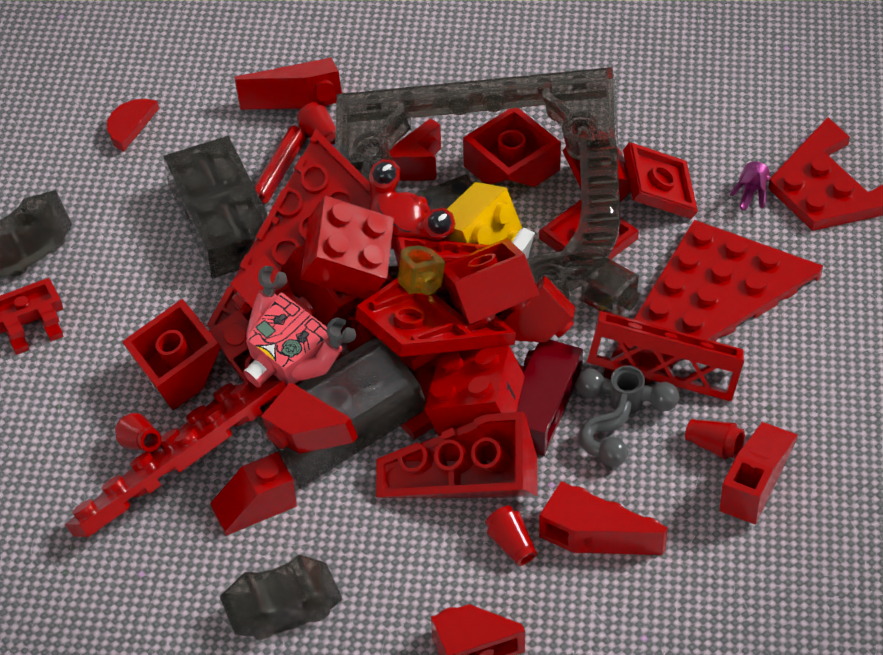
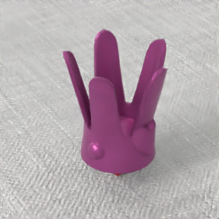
M757 161L749 162L744 166L738 183L730 193V196H734L743 185L745 186L740 202L741 210L748 208L756 190H758L759 207L764 208L766 183L770 180L769 168Z

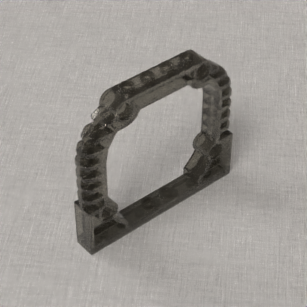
M613 67L337 94L335 148L368 181L374 164L382 159L393 160L390 150L401 137L411 130V118L449 114L464 115L480 111L497 112L502 109L545 105L547 116L562 126L567 153L572 158L580 160L582 210L578 230L561 252L543 253L527 261L535 283L546 276L569 300V291H573L586 283L589 276L605 264L613 247L616 245L620 229L617 94ZM398 265L388 266V273L392 277L390 282L411 268H401ZM447 286L443 290L434 292L436 296L460 314L454 307ZM503 310V311H501V312H499V313H496V316L498 317V316H499L500 314H502L505 310Z

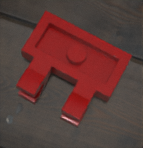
M49 277L0 295V333H7L16 355L30 350L24 337L25 332L22 325L37 319L41 320L50 342L64 337L58 324L60 321L56 313L64 309L62 301Z

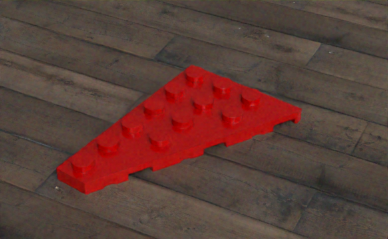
M694 220L634 320L716 342L718 338L736 331V326L752 316L757 318L777 306L780 300L792 297L797 293L799 287L813 279L818 281L822 275L823 265ZM626 344L628 349L634 347L633 345ZM620 345L617 346L611 358L623 352ZM644 348L633 354L638 366L649 368L660 362L652 350ZM662 353L665 359L670 357V355ZM627 358L622 360L623 362L630 363ZM679 360L669 364L671 370L673 369V364L678 362ZM605 368L604 377L611 379L615 370ZM664 368L658 370L660 372L666 373ZM645 378V385L652 382V380Z

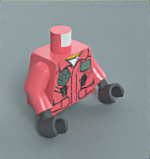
M264 266L259 271L258 280L264 289L258 291L246 332V342L254 361L243 373L256 387H260L272 375L284 381L286 385L290 382L295 384L299 380L304 381L325 375L342 351L341 344L351 343L356 337L355 329L349 327L345 328L341 334V329L346 324L345 319L334 318L326 327L282 292L277 296L275 290L285 286L287 276L284 272H278L275 281L272 283L270 276L273 272V266Z

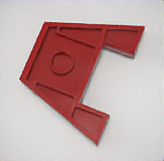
M829 117L822 122L770 178L768 189L812 231L883 216V184L868 192L829 156L848 146L850 136Z
M411 268L357 305L356 319L400 357L514 345L516 332L497 316L492 321L481 324L482 321L480 320L472 324H463L431 298L428 294L446 288L441 271L429 273L422 269Z

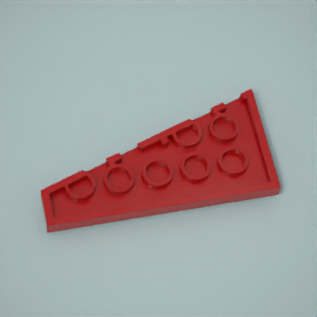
M315 129L310 138V143L303 156H300L296 163L295 170L288 183L281 190L257 233L256 240L250 251L243 258L235 278L264 254L280 271L295 248L305 244L308 219L324 196L369 209L371 200L370 182L317 129ZM231 285L227 287L206 325L209 330L237 311V305L232 300L235 293Z
M247 381L239 385L228 383L222 386L213 394L215 399L206 407L202 405L186 416L188 421L179 429L174 428L161 436V444L157 450L151 453L144 452L137 456L130 463L132 468L122 477L117 475L107 481L101 488L103 493L94 500L88 499L78 505L72 512L74 517L65 523V526L73 537L91 536L128 510L130 507L128 500L131 497L138 498L146 493L150 494L159 488L161 484L158 478L175 469L180 473L228 439L232 434L230 427H237L248 421L252 422L263 413L259 407L270 399H276L287 385L284 381L265 382L260 387H256Z

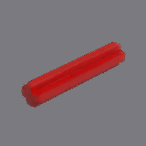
M293 125L286 132L250 192L252 195L251 200L254 203L265 205L269 202L306 140V132L302 127L298 128Z

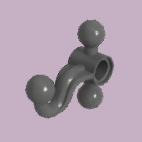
M633 366L617 368L613 372L611 380L604 379L602 374L594 369H586L580 372L576 379V388L580 395L586 398H595L601 395V393L609 394L610 404L615 410L608 414L593 417L581 426L578 433V441L582 449L592 456L599 457L601 462L608 467L622 465L628 456V448L623 440L610 437L601 443L594 440V434L620 428L626 422L629 414L636 413L641 409L643 401L651 402L654 408L660 411L672 410L679 401L678 389L673 384L660 382L654 385V387L644 386L645 377L643 373Z

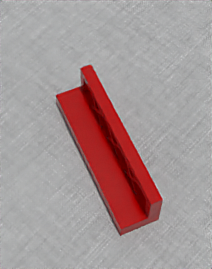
M599 311L595 333L587 357V363L612 370L622 366H633L638 368L646 379L668 382L675 387L731 402L745 361L744 350L741 348L604 311ZM602 337L617 341L623 350L621 354L613 358L597 355ZM626 344L633 345L634 347L628 349ZM644 348L652 350L660 362L649 368L638 366L633 354ZM662 353L670 355V357L665 359ZM627 358L630 363L623 362L622 360ZM681 358L689 360L696 372L685 378L675 376L669 364ZM698 363L704 364V365H707V366H705L704 368L701 369V367L699 366ZM664 368L666 373L660 372L658 370ZM717 368L732 372L727 389L712 386L705 374ZM700 378L703 383L694 380Z

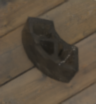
M56 190L23 198L20 205L12 213L0 219V278L22 275L27 271L28 266L39 261L53 249L59 248L66 242L65 237L71 229L72 222Z
M300 554L288 563L273 570L258 573L244 572L219 596L234 634L253 636L257 640L269 638L273 634L297 628L308 622L321 621L330 614L333 607L343 600L327 563Z

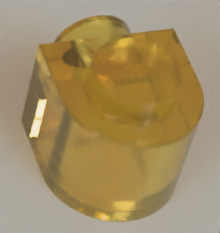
M424 246L406 247L401 251L398 283L409 294H433L438 288L442 287L445 261L430 248Z

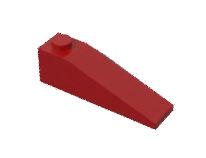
M524 412L484 414L475 418L471 423L456 429L450 428L441 432L442 435L422 443L416 442L376 459L377 498H512L538 496L537 455Z

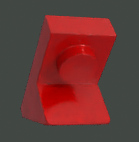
M430 118L382 154V159L393 160L400 167L399 181H425L437 178L435 155L441 149L440 124Z

